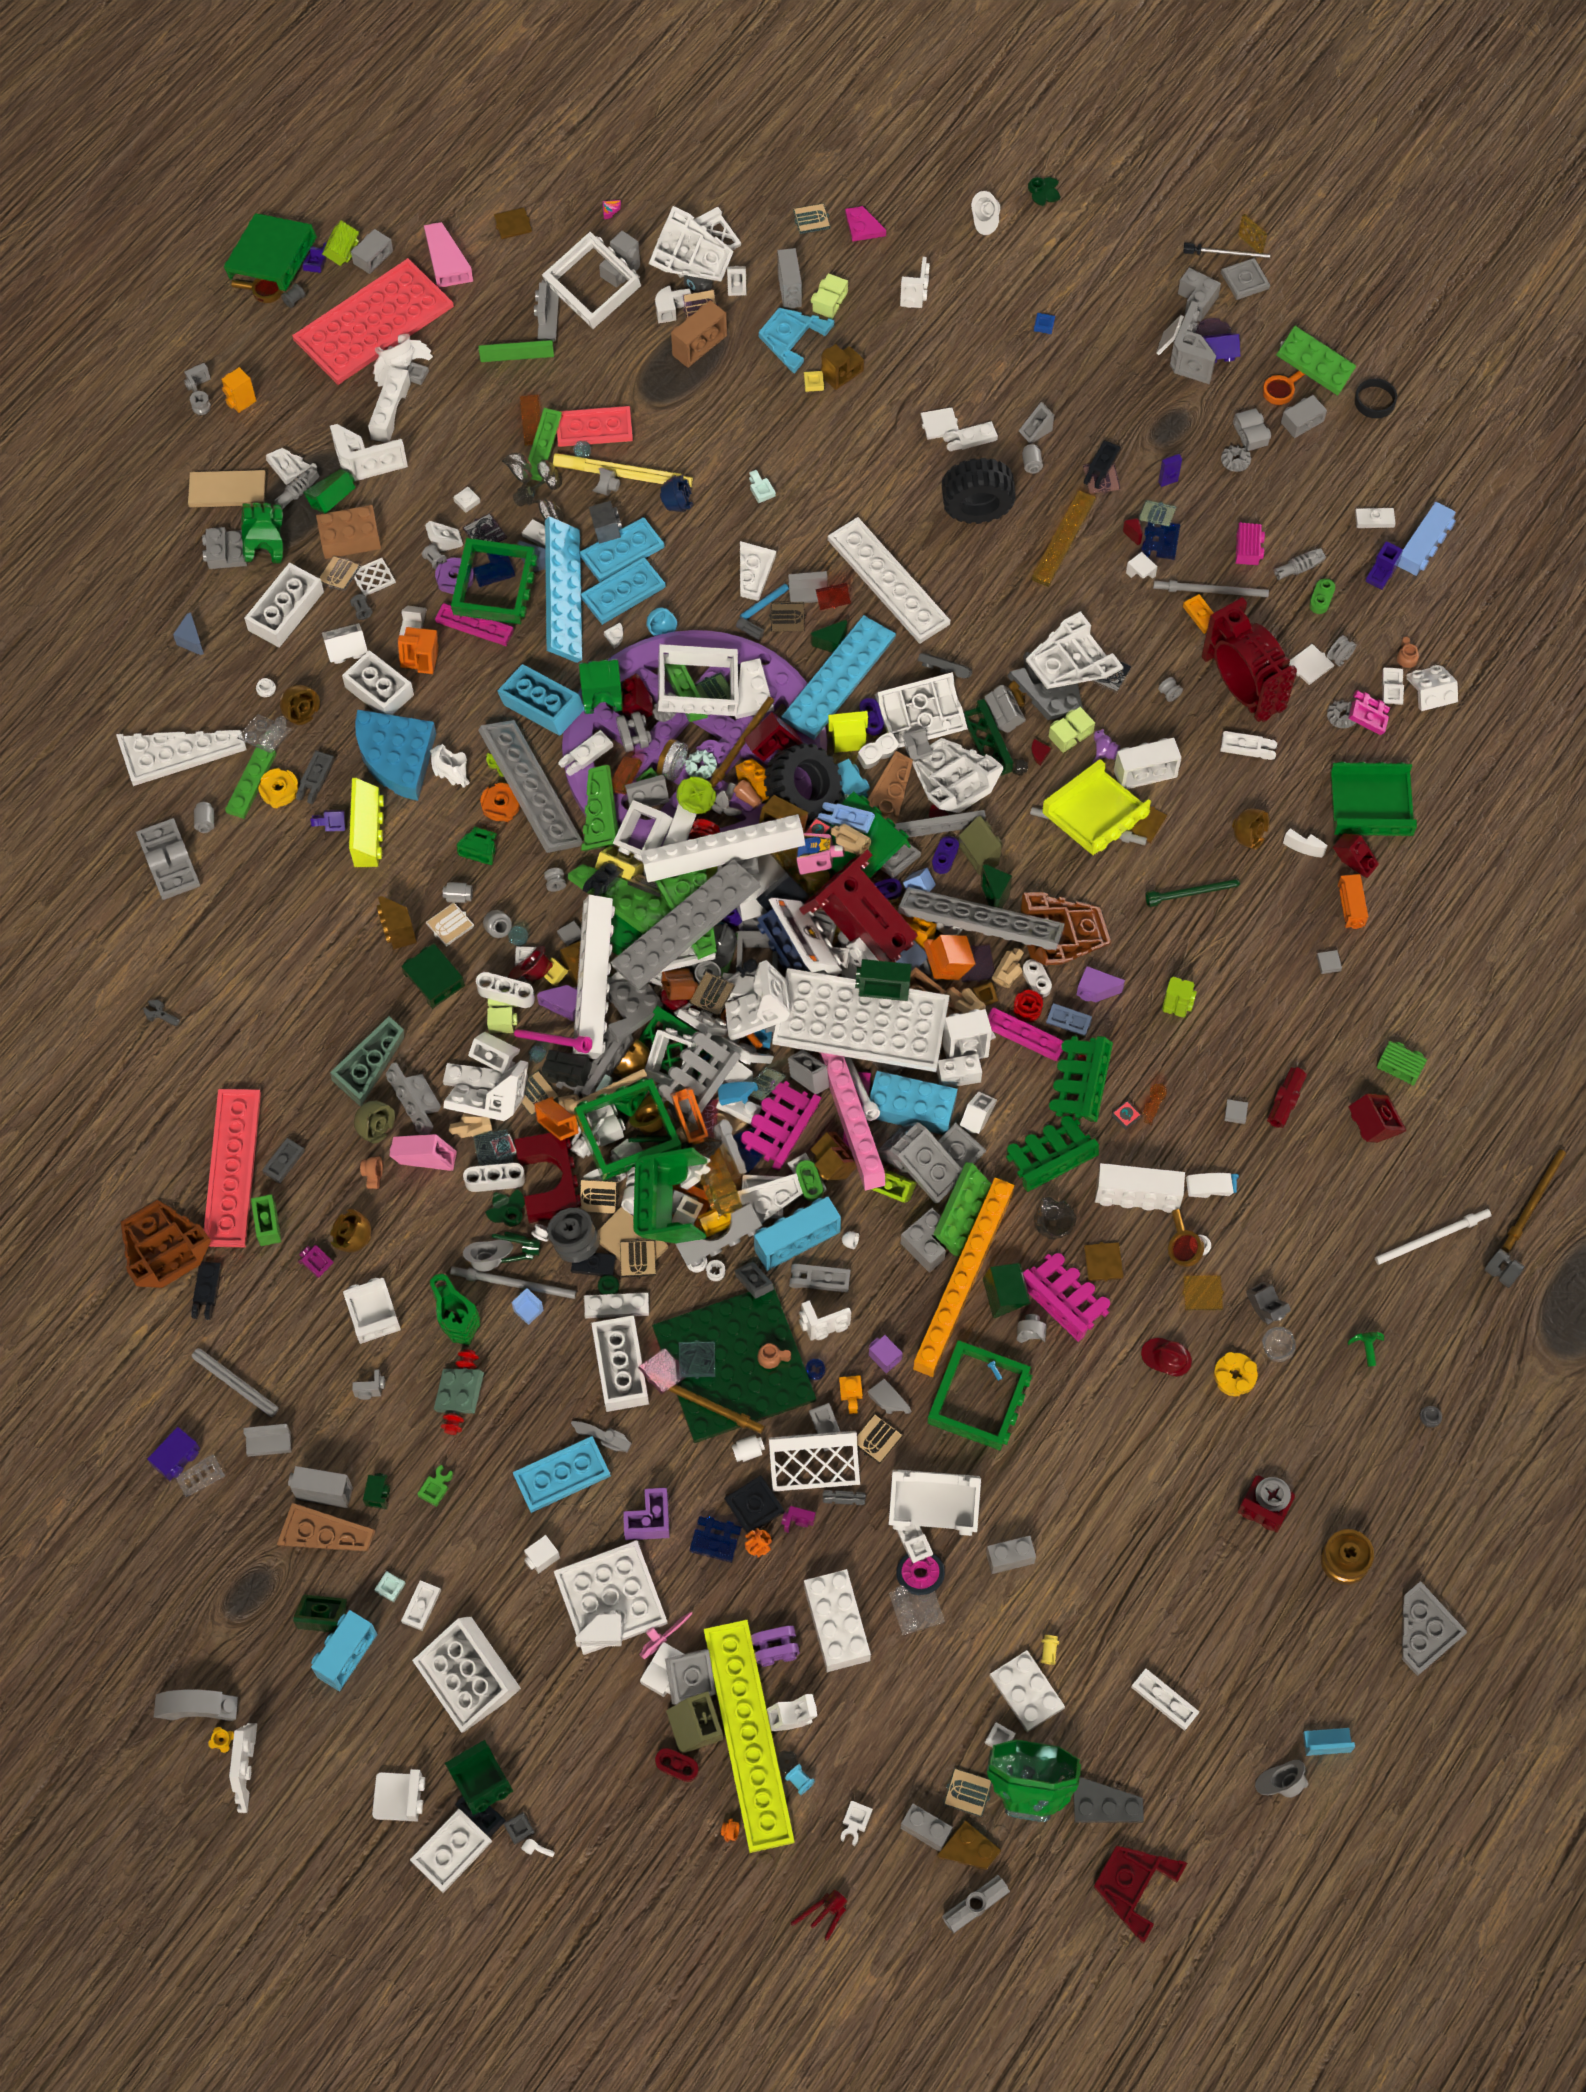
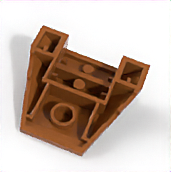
M1043 892L1023 893L1022 914L1065 923L1056 950H1047L1040 946L1027 945L1030 958L1043 965L1064 964L1111 943L1100 907L1081 902L1065 901V898L1049 897L1047 893Z
M159 1200L121 1221L122 1237L125 1244L124 1253L127 1259L126 1269L135 1285L139 1287L163 1288L201 1264L211 1242L199 1224L192 1223L187 1217L177 1214L174 1209Z

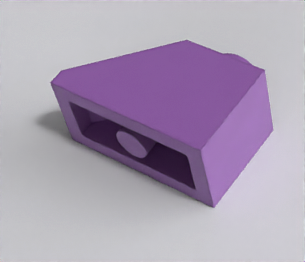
M1087 966L1078 985L1077 996H1080L1085 1001L1098 1002L1122 993L1125 980Z
M564 985L538 993L539 1005L573 1022L575 1021L577 987Z

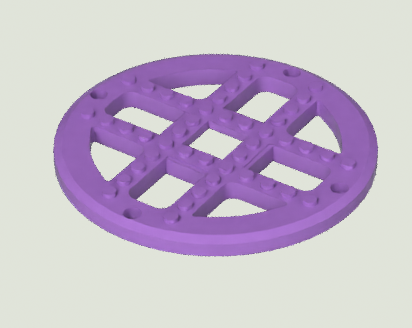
M689 630L657 635L628 646L608 659L609 661L613 659L618 660L621 690L622 682L637 673L651 695L653 702L658 703V675L650 670L658 668L660 644L737 649L738 672H740L741 662L760 659L761 663H768V665H762L770 696L774 699V711L767 712L760 723L771 712L774 713L781 704H785L788 709L808 684L796 669L770 649L743 637L715 631ZM709 667L695 683V687L700 685L708 698L714 699L722 690L714 678L721 675L727 684L730 680V668ZM665 680V694L670 692L675 694L671 684ZM580 688L577 694H579L583 703L582 689ZM606 702L597 705L594 708L593 714H585L583 711L563 732V757L566 754H570L571 751L593 736L596 729L601 730L604 734L623 745L616 723V717L621 715L610 709ZM677 712L672 719L666 722L658 721L650 731L652 742L649 743V747L641 749L639 743L634 744V751H632L634 756L612 780L618 830L628 811L623 807L624 803L628 800L625 785L637 782L636 778L650 768L657 771L659 756L666 743L670 739H676L690 723L685 713ZM710 714L708 718L693 721L694 724L720 739L719 743H723L721 751L724 752V755L719 757L721 762L717 763L716 768L720 767L755 715L739 718L735 721L729 716ZM826 726L814 740L795 729L803 743L808 745L814 744L818 748H823L827 751ZM634 727L628 728L630 736H636ZM745 743L725 772V776L741 757L745 760L753 758L766 769L769 767V761L774 758L778 751L776 750L765 761H762L751 752ZM679 753L677 764L666 778L677 785L682 780L689 779L690 776L685 769V760L688 758ZM573 761L564 767L571 793L586 816L588 770L595 768L593 761L584 769H580L569 776L566 770L575 762ZM702 761L700 762L699 765L697 764L698 770H699V768H700L701 766H704V765H702ZM797 766L794 772L795 787L802 797L809 800L812 794L810 777L802 768ZM712 776L705 780L710 781ZM723 780L718 782L713 789L716 792V797L721 791L724 790L726 792L728 783ZM676 792L669 799L670 802H667L660 810L672 818L678 806ZM734 793L729 807L742 811V814L734 816L741 820V822L720 828V833L759 824L761 810L765 804H760L754 809L746 802L737 798ZM639 818L627 844L642 850L656 820H643Z

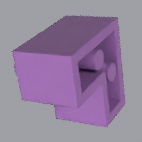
M667 1488L645 1489L646 1510L623 1512L625 1540L670 1538Z

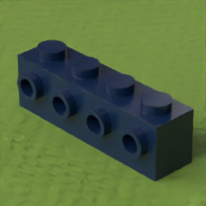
M774 909L757 918L759 930L762 934L766 933L770 939L767 942L773 952H778L780 956L778 960L784 969L790 968L811 972L802 960Z

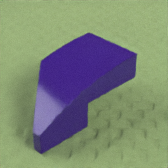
M327 242L323 243L321 248L314 246L310 248V254L307 255L303 263V271L322 272L327 258L322 255V252Z

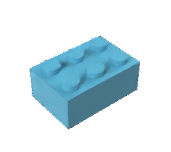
M351 1610L341 1616L337 1623L338 1628L334 1634H329L324 1643L326 1646L321 1653L318 1652L311 1662L313 1664L311 1668L317 1678L339 1692L378 1635L372 1623Z

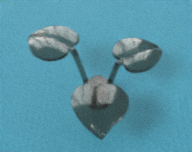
M511 453L503 458L502 462L509 467L519 481L523 482L522 486L517 489L518 491L513 494L515 503L520 507L525 504L538 503L544 520L552 517L563 522V513L554 501L548 502L545 498L533 500L536 495L535 490L545 482L551 490H556L562 485V476L559 470L548 460L540 461L537 469L543 480L534 487H528L526 485L532 477L530 461L521 453Z

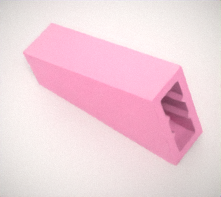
M443 223L424 225L437 287L441 288L473 282L471 266Z

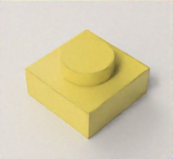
M822 371L804 372L805 392L824 390Z
M552 957L550 961L553 967L544 977L557 987L569 970Z

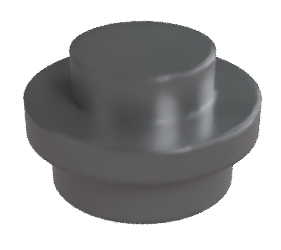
M1427 1406L1422 1409L1420 1420L1425 1426L1433 1428L1441 1423L1442 1414L1438 1408Z

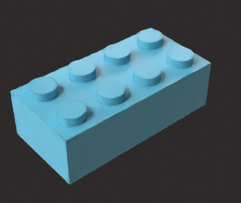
M523 664L497 690L504 706L559 736L584 711L579 694Z
M876 1071L869 1099L877 1104L880 1111L879 1117L875 1120L902 1126L918 1122L926 1127L929 1132L944 1135L950 1127L958 1089Z
M829 1197L824 1199L818 1198L812 1202L811 1206L805 1209H797L793 1215L788 1218L778 1219L769 1228L763 1227L759 1229L754 1235V1250L766 1271L840 1233L841 1216Z

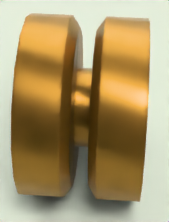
M1343 1529L1334 1533L1327 1541L1321 1554V1566L1325 1574L1332 1581L1342 1585L1359 1582L1367 1574L1374 1560V1548L1370 1540L1363 1533L1353 1529Z

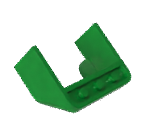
M694 1148L647 1155L637 1160L634 1179L633 1230L641 1238L674 1244L706 1239V1234L691 1223H672L673 1185L680 1184L686 1180L688 1167L707 1163V1159Z

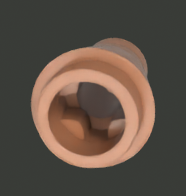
M745 780L738 783L733 790L737 798L746 802L754 809L763 801L750 782Z

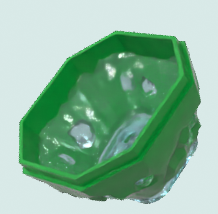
M1012 1740L993 1745V1749L990 1750L987 1775L993 1784L994 1792L1002 1799L1007 1815L1014 1818L1046 1822L1050 1820L1052 1814L1062 1810L1070 1802L1072 1794L1079 1786L1081 1764H1079L1080 1759L1059 1746Z

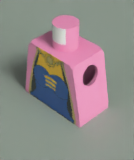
M803 833L805 845L798 847L797 852L800 874L831 869L833 857H844V847L833 845L831 835Z

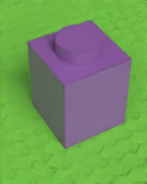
M886 1335L881 1339L876 1338L869 1345V1356L886 1374L902 1360L903 1353Z

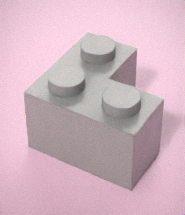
M621 231L610 241V247L615 251L616 257L625 260L630 270L634 269L637 271L640 267L639 242ZM606 259L599 265L600 277L616 288L627 280Z
M1188 268L1180 279L1178 290L1179 295L1188 299L1185 315L1191 301L1198 302V311H1200L1198 321L1201 322L1218 299L1221 283Z
M933 1208L901 1234L902 1246L929 1273L945 1260L946 1250L936 1241L937 1238L933 1235L941 1218Z

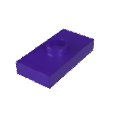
M1180 454L1162 460L1158 481L1161 487L1178 482L1182 463Z

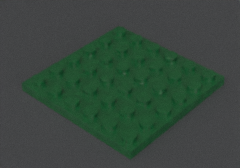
M775 1288L756 1299L748 1292L652 1325L672 1383L740 1415L742 1413L748 1415L755 1422L817 1401ZM695 1343H697L698 1346H700L705 1351L707 1350L706 1348L709 1347L712 1351H714V1354L712 1352L710 1353L711 1355L696 1352L695 1355L694 1353H687L686 1356L689 1357H684V1353L688 1350L694 1351L695 1349H697V1351H700L697 1347H694L697 1346ZM765 1344H773L780 1351L789 1350L791 1352L790 1361H781L777 1367L772 1369L762 1367L758 1362L757 1356L759 1349ZM703 1359L710 1360V1361H711L710 1366H709V1363H710V1362H708V1365H704V1362H705V1361H703ZM702 1360V1361H703V1363H702L703 1366H701V1363L696 1362V1361ZM713 1360H714V1364H713V1365H714V1368H713V1369L711 1368L712 1371H710V1373H708L709 1370H710V1367H711V1365H712V1363H713ZM681 1361H683V1363L688 1362L689 1364L691 1362V1365L688 1369L689 1373H681V1371L683 1370L682 1368L685 1367L682 1365V1363L680 1364ZM696 1366L702 1367L697 1370L691 1369ZM677 1395L694 1444L741 1428L737 1425V1422Z

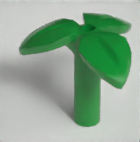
M1380 1332L1360 1333L1348 1341V1346L1358 1340L1364 1342L1368 1367L1377 1366L1373 1342L1376 1339L1384 1341V1335Z

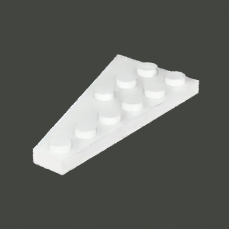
M240 730L216 731L215 733L198 731L196 734H186L185 732L154 733L153 735H142L140 733L134 734V736L116 734L133 786L247 750Z

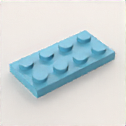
M644 517L619 530L621 538L600 544L597 542L580 551V557L599 582L604 581L641 558H647L664 548V542Z
M645 557L580 595L583 602L603 625L666 588V585Z
M593 1436L513 1472V1476L530 1513L611 1476Z

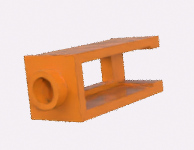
M1361 874L1340 876L1337 886L1340 888L1339 893L1346 922L1345 928H1361L1366 925L1368 920Z
M688 1087L670 1094L686 1141L693 1145L704 1142V1138L709 1135L693 1090ZM687 1098L698 1126L697 1130L691 1132L687 1128L679 1105V1101Z
M553 1097L534 1104L537 1122L560 1141L579 1133L576 1115L569 1113L554 1101Z

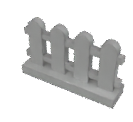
M607 1027L605 1034H603V1040L606 1041L605 1051L591 1062L592 1068L585 1086L577 1085V1087H570L566 1083L559 1081L556 1086L560 1089L563 1086L572 1089L574 1094L578 1096L582 1094L583 1098L594 1093L605 1074L608 1076L612 1075L634 1040L632 1034L617 1043Z
M707 1031L705 1034L701 1032L694 1033L692 1036V1041L696 1044L694 1050L684 1049L680 1053V1058L685 1063L681 1068L672 1066L668 1070V1075L673 1079L669 1085L660 1083L657 1086L663 1103L667 1100L673 1104L670 1094L676 1092L674 1089L679 1083L685 1088L690 1087L693 1090L700 1113H702L741 1055L724 1043L721 1046L710 1039L712 1035ZM702 1049L713 1056L709 1063L698 1056ZM690 1066L701 1073L697 1080L686 1073ZM688 1098L679 1101L684 1118L694 1124L695 1118Z

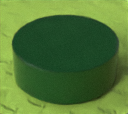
M612 1275L601 1277L598 1281L599 1293L601 1295L617 1294L619 1291L617 1278Z

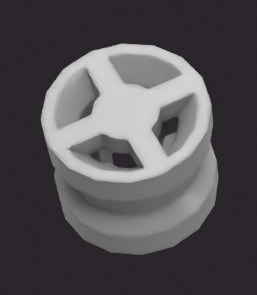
M203 391L192 393L190 402L193 412L198 415L208 413L211 408L208 395Z
M1173 677L1167 678L1158 687V690L1165 694L1168 702L1175 700L1183 692V688L1176 684V680Z
M551 868L545 871L544 877L547 880L546 887L548 891L556 892L566 887V881L563 879V869Z

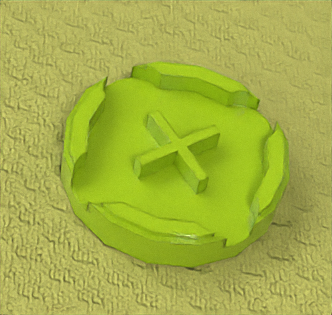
M694 776L681 781L677 788L676 798L683 809L690 813L702 814L713 807L716 792L709 781Z

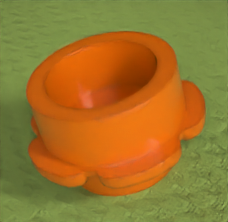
M729 1819L728 1823H723L721 1835L724 1836L725 1841L737 1840L740 1830L739 1823L734 1822L733 1819Z

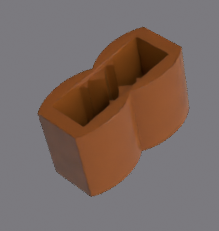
M687 967L662 972L661 983L663 989L666 990L669 1000L692 999L698 984L694 982L693 973L689 972Z

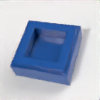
M1037 313L1034 331L1052 334L1055 316Z

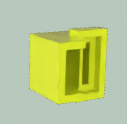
M867 711L828 715L829 732H832L834 753L858 751L866 745Z

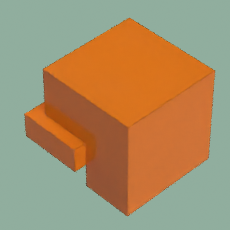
M406 627L404 636L399 635L398 638L400 668L418 669V673L433 674L439 652L437 630Z
M940 935L935 940L927 939L923 943L934 979L959 980L976 964L967 936Z

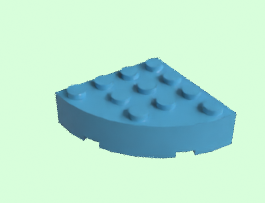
M357 710L355 721L356 738L362 760L370 774L381 785L393 790L395 794L418 801L431 756L430 750L433 748L436 737L434 722Z

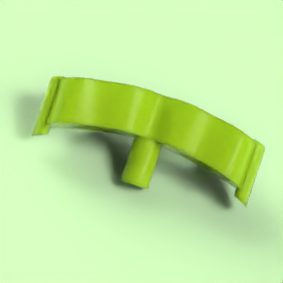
M487 753L486 760L489 768H497L499 776L504 777L492 754Z

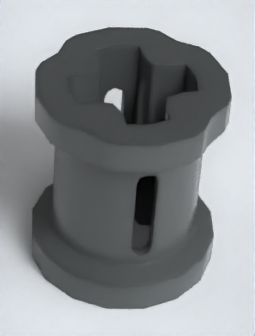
M296 283L287 293L281 294L283 302L290 308L294 307V303L300 298L306 297L304 290Z
M358 594L351 598L350 604L356 610L357 619L364 620L369 618L373 611L368 607L367 597L364 594Z

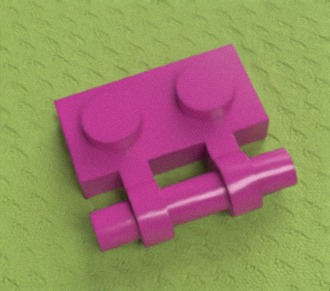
M1356 690L1353 694L1356 700L1352 702L1348 719L1379 735L1384 734L1389 718L1385 714L1389 712L1390 707L1386 706L1381 700L1371 698L1370 694Z

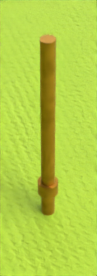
M768 697L720 767L716 768L712 773V778L709 782L713 789L718 782L723 780L725 772L745 745L744 739L758 726L774 703L772 697Z
M1560 1149L1557 1152L1515 1226L1510 1228L1507 1234L1508 1238L1502 1246V1250L1505 1252H1510L1515 1241H1518L1523 1234L1522 1229L1566 1156L1564 1150Z
M650 1372L646 1375L645 1380L735 1421L738 1426L744 1429L747 1427L760 1434L764 1431L765 1426L751 1420L748 1415L743 1413L740 1415Z

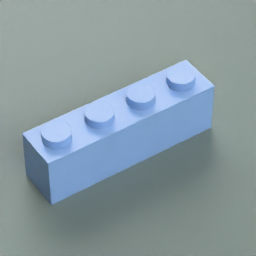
M1435 502L1403 549L1398 567L1417 576L1420 570L1424 571L1429 562L1428 558L1435 555L1438 543L1442 544L1447 536L1446 531H1451L1456 522L1454 520L1456 512Z

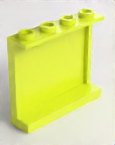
M1099 759L1044 800L1042 813L1089 853L1094 855L1098 851H1103L1113 840L1116 841L1127 829H1132L1140 819H1145L1150 813L1151 800L1148 799L1144 803L1141 802L1105 772V763Z

